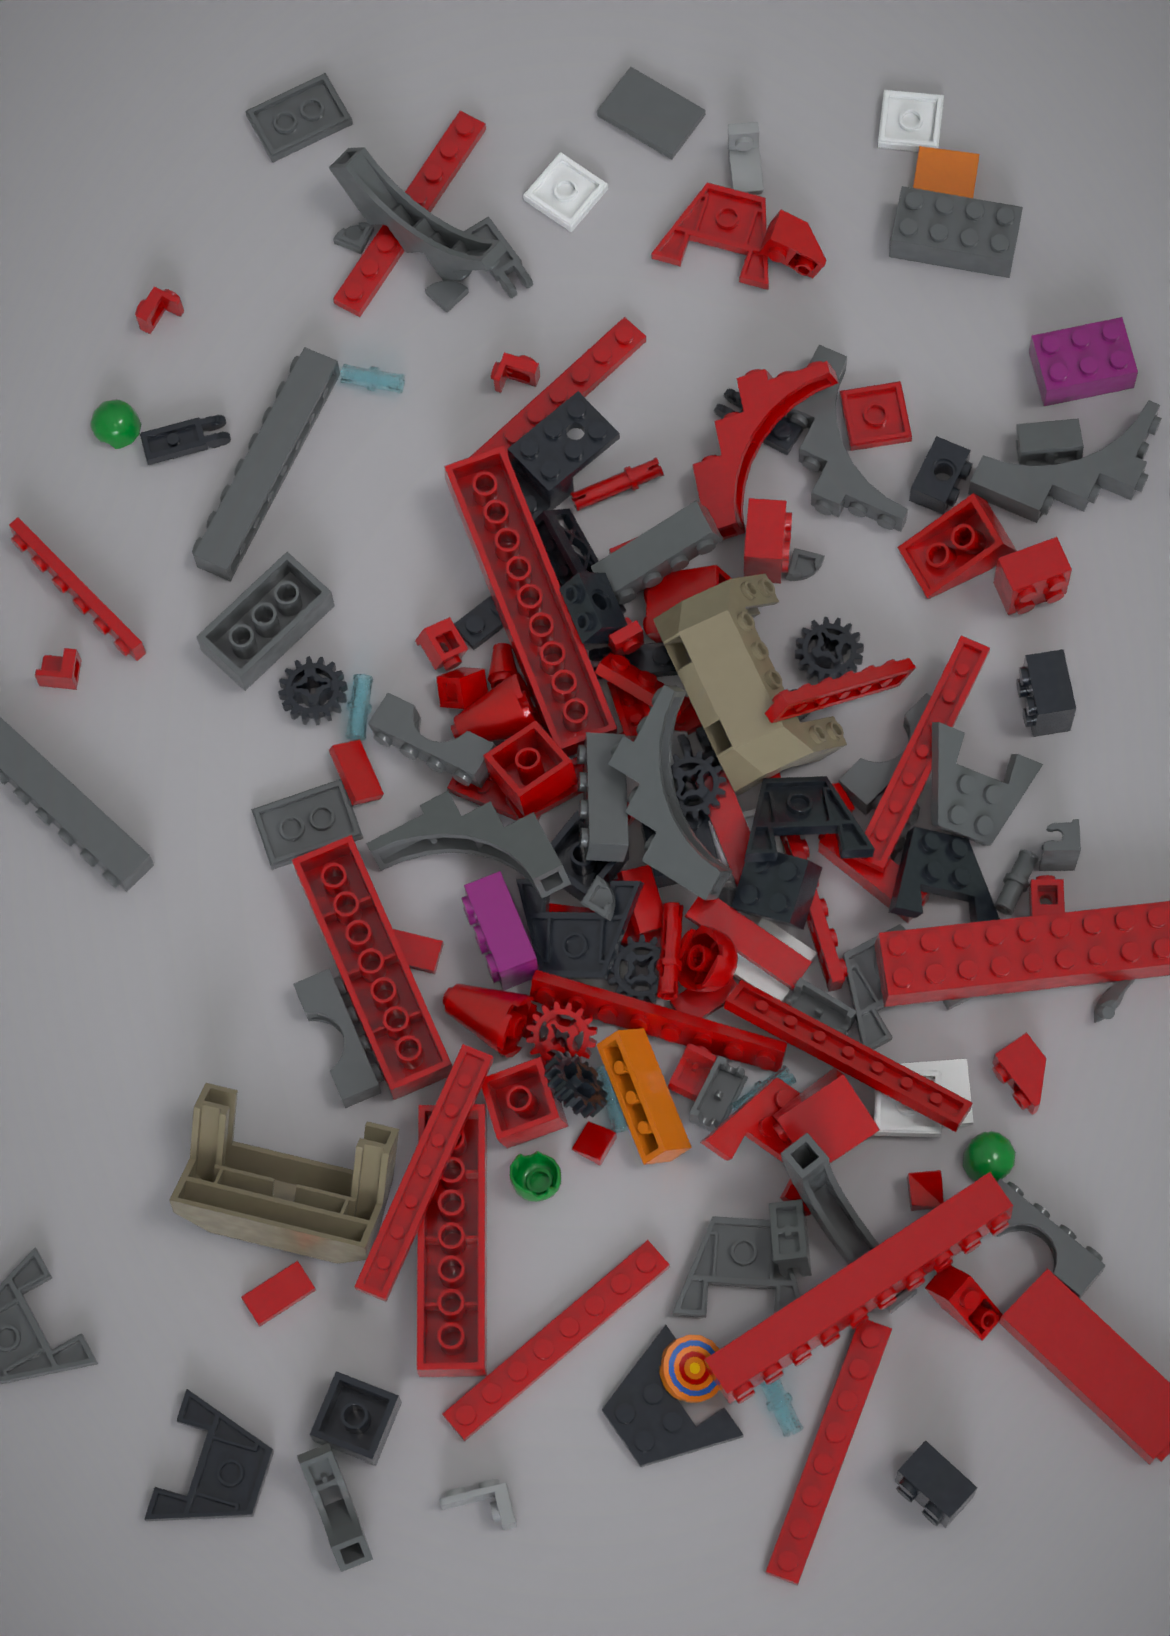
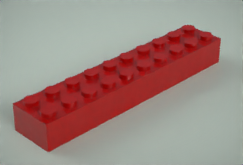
M504 445L444 466L446 483L544 730L568 757L577 754L578 745L584 744L586 732L617 734V726L584 644L581 642L559 590L561 587Z
M1170 901L878 933L874 946L884 1007L1170 975Z
M990 1172L704 1359L707 1371L729 1404L735 1400L738 1404L743 1403L756 1393L754 1391L755 1387L764 1381L769 1385L784 1375L782 1370L792 1363L795 1366L804 1363L812 1356L811 1350L820 1344L824 1348L831 1345L841 1337L839 1332L849 1325L854 1329L869 1319L867 1314L873 1309L879 1307L880 1310L889 1307L897 1300L896 1295L905 1288L910 1292L926 1281L924 1276L935 1270L936 1273H939L948 1268L954 1262L952 1258L961 1251L965 1255L969 1254L982 1244L980 1240L987 1234L991 1233L993 1236H996L1010 1225L1008 1221L1012 1216L1013 1204Z

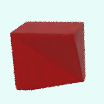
M941 1170L908 1173L907 1184L910 1211L934 1209L944 1202Z

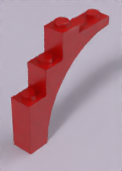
M828 361L812 362L806 368L797 371H784L775 378L766 369H754L747 372L745 376L736 378L744 412L728 413L723 419L714 421L721 455L706 456L701 462L692 464L700 503L709 510L723 540L745 533L743 515L745 486L751 465L763 441L775 425L796 405L813 394L838 384L836 372Z

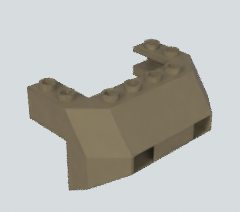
M766 574L731 578L681 601L653 619L715 754L737 796L762 783L763 778H770L786 768L818 762L847 745L843 736V729L834 716L800 723L796 716L771 724L765 715V712L773 704V697L785 690L782 685V678L775 670L768 656V649L761 641L755 629L753 619L760 614L758 607L775 605L779 602L775 594V587Z
M205 1083L193 1109L190 1158L169 1199L173 1212L210 1233L337 1264L366 1260L379 1232L392 1186L399 1129L367 1121L364 1139L359 1138L356 1145L354 1170L233 1141L238 1090Z

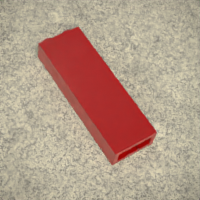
M1047 1268L1001 1316L999 1323L1149 1465L1156 1458L1162 1462L1170 1454V1382Z

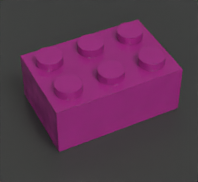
M1123 317L1031 336L1029 355L1044 407L1132 389L1135 386L1138 370Z
M501 871L464 885L466 896L461 898L464 905L463 909L469 925L476 924L473 929L481 954L488 953L485 958L493 983L500 982L503 991L532 980L535 970H538L537 958Z

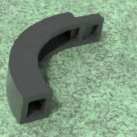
M808 1133L781 1153L784 1166L796 1190L823 1232L848 1265L879 1245L839 1186L831 1169L829 1157ZM905 1288L896 1295L897 1300L886 1309L892 1314L916 1295L917 1289L909 1292Z

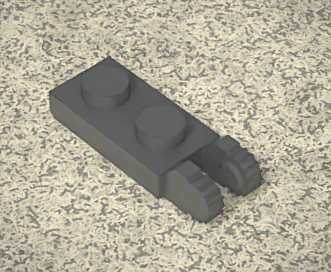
M490 217L483 219L464 231L484 239L501 240L507 251L499 258V264L489 270V272L496 281L500 282L503 290L510 298L518 294L515 285L507 277L515 271L518 279L527 289L533 286V281L523 267L522 260Z

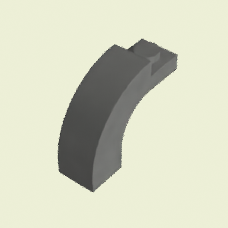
M327 1443L297 1455L340 1571L343 1572L373 1560L354 1503L330 1444Z

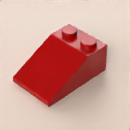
M974 493L897 547L928 599L993 569L997 565L998 558L1017 551L988 502Z

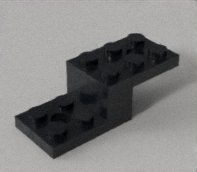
M579 391L508 448L510 463L533 520L544 510H554L566 500L570 493L574 492L573 477L620 439V433ZM573 428H578L584 432V436L578 440H572L567 436V433Z

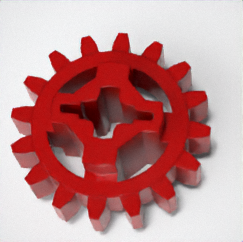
M559 998L555 1000L554 1007L552 1008L547 1002L543 1003V1014L535 1010L532 1015L537 1023L529 1022L526 1028L533 1032V1034L528 1035L526 1038L527 1043L535 1044L530 1051L531 1055L540 1053L545 1061H549L556 1055L550 1050H556L562 1053L568 1051L572 1057L577 1054L581 1062V1056L589 1059L592 1053L587 1047L594 1048L597 1044V1040L590 1037L598 1032L597 1027H589V1024L593 1021V1015L584 1017L585 1006L581 1005L576 1010L573 1008V1000L571 999L566 1006H562ZM561 1015H567V1016H570V1017H572V1018H574V1019H573V1020L565 1019V1018H562ZM546 1021L549 1031L548 1034L541 1038V1026ZM558 1029L561 1033L566 1031L569 1033L566 1041L563 1037H555ZM583 1031V1043L578 1049L575 1037Z

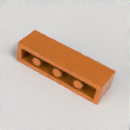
M644 1028L617 1030L596 1045L643 1164L670 1162L691 1149V1144Z

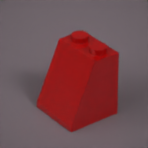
M718 565L673 571L663 577L662 582L658 585L644 589L646 617L643 619V628L646 635L656 643L663 642L654 623V618L681 601L731 579V577Z
M836 1068L827 1072L773 1114L777 1124L772 1127L783 1143L789 1140L793 1144L808 1133L829 1157L830 1163L880 1130L845 1075Z

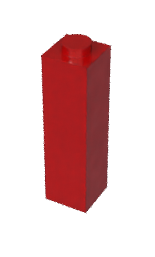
M819 834L818 852L889 908L899 865L890 858L882 873L853 858L841 859L836 834ZM921 891L922 907L929 900L930 893ZM898 915L907 923H909L913 919L911 917Z

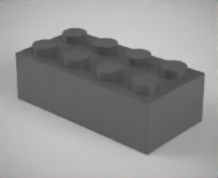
M902 186L891 236L889 257L1010 278L1023 207Z
M286 552L196 636L200 649L246 691L335 606L332 592L290 553Z

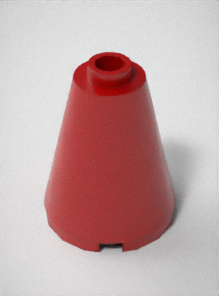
M519 673L510 675L454 717L455 724L450 726L454 738L456 739L466 731H469L490 742L510 738L535 720L543 728L536 707L533 706L530 699L529 689Z
M460 983L449 987L442 1001L443 1005H445V1012L506 1058L515 1056L522 1049V1047L517 1045L522 1037L527 1038L531 1034V1031L526 1028L529 1022H535L532 1015L535 1010L537 1011V1005L531 1002L535 1000L534 997L527 994Z

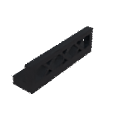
M570 508L544 510L534 522L559 585L562 587L578 572H586V570L593 572L591 566L599 562ZM563 519L569 531L562 527L558 520ZM572 545L580 549L583 556L575 552ZM620 604L619 606L624 614L626 609L623 604Z

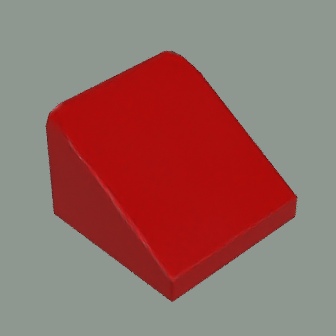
M588 1121L572 1150L601 1166L617 1139V1133Z

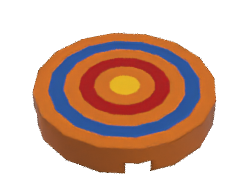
M686 1335L673 1340L664 1349L661 1356L663 1357L661 1365L659 1366V1375L665 1389L674 1398L680 1401L699 1403L712 1398L720 1390L707 1371L704 1360L720 1350L716 1344L702 1335Z

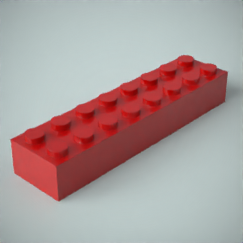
M352 835L292 859L297 877L393 1100L447 1078L452 1069V1063Z
M474 1104L418 1230L417 1372L419 1377L487 1376V1111L485 1104ZM418 1105V1143L435 1105Z

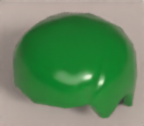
M118 399L102 402L93 412L90 422L91 430L94 432L95 437L101 443H108L115 449H121L132 444L139 436L142 425L136 411L128 403Z
M985 1131L974 1137L965 1148L963 1168L968 1177L974 1181L990 1172L998 1182L1011 1172L1012 1167L1015 1165L1016 1152L1010 1140L999 1132Z
M539 1151L526 1156L519 1154L510 1165V1182L516 1193L523 1199L532 1202L543 1201L553 1197L561 1186V1168L554 1158Z

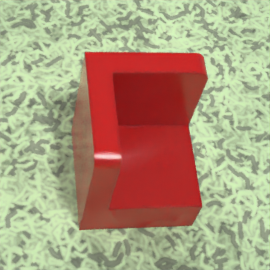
M64 648L63 657L45 655L41 670L36 669L35 678L39 686L77 690L82 662L77 649Z
M460 667L436 676L440 707L466 709L488 692L484 668Z

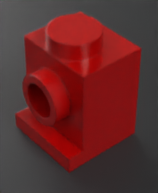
M450 617L424 628L415 640L418 646L421 645L435 670L444 667L446 671H450L462 663L461 658L468 651L467 645Z
M1041 875L1036 877V879H1031L1029 884L1030 916L1065 912L1064 879H1055V876ZM1046 898L1051 901V904H1040V900Z

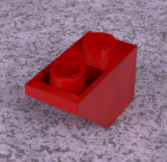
M781 209L769 223L759 252L768 256L772 261L782 263L796 270L800 275L813 279L825 266L827 260L808 222Z
M1026 1032L994 1055L992 1062L994 1067H992V1070L1001 1083L1007 1082L1014 1091L1012 1096L1022 1110L1027 1108L1033 1115L1038 1111L1041 1101L1047 1058Z
M952 1265L937 1273L925 1287L942 1309L982 1341L997 1325L1003 1315L969 1274Z

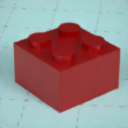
M749 498L744 550V577L766 574L772 583L781 584L782 573H788L792 512H786L787 501Z
M1054 537L998 558L993 583L1007 614L1010 615L1016 612L1024 614L1034 609L1037 604L1043 602L1054 603L1062 599L1064 594L1067 593L1072 568L1058 538Z
M536 720L483 755L489 776L524 817L535 812L578 783L572 760Z
M541 1056L488 1075L482 1085V1091L496 1138L507 1149L569 1127L562 1103L554 1096L556 1091L547 1085L550 1082L544 1076V1073L547 1071L544 1066L547 1062Z

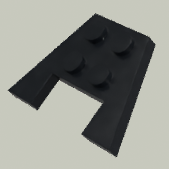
M827 776L763 778L744 862L776 861L778 852L774 836L836 834L841 859L873 857L875 848Z
M916 826L907 832L888 913L911 918L919 917L923 914L922 891L968 902L971 923L1000 919L969 839Z
M516 879L539 971L567 979L607 980L644 883L642 881H610V887L615 897V910L611 921L597 913L549 912L550 895L542 899L527 879Z
M667 1325L664 1326L602 1409L603 1414L640 1467L744 1437L725 1408H722L696 1427L680 1402L665 1389L659 1375V1366L663 1358L661 1356L664 1349L673 1340H676Z
M186 1389L177 1417V1423L208 1432L188 1495L185 1496L155 1487L144 1520L169 1521L254 1517L274 1450Z

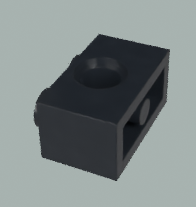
M936 436L911 487L909 501L942 515L945 513L948 505L953 507L960 494V489L957 486L961 479L967 480L973 463L969 462L971 450ZM944 473L947 474L950 478L947 480H940L936 477V475Z
M578 572L559 588L582 644H609V635L628 625L606 573Z

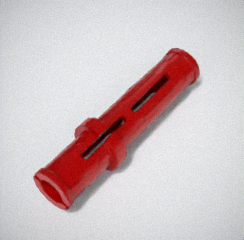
M657 457L633 468L630 466L625 467L624 472L576 492H571L570 496L573 503L575 502L574 506L577 512L628 489H632V491L639 489L638 485L664 476L662 467L658 465Z
M678 902L663 904L660 959L656 962V969L659 971L657 997H661L663 1000L678 998V978L683 967V963L680 960L684 906Z

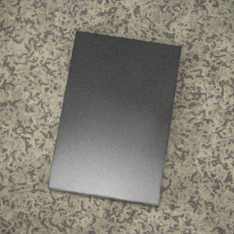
M633 67L627 70L597 110L598 117L671 160L706 115L705 109Z
M326 73L245 111L249 122L272 162H276L353 125L350 114Z
M341 779L251 809L272 870L292 863V859L349 835H352L354 842L363 839L351 801Z

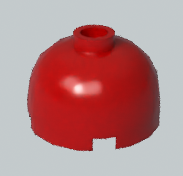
M701 925L697 930H688L681 939L680 960L683 963V967L679 973L678 981L683 987L697 992H715L726 986L733 978L738 962L737 949L730 937L715 928Z

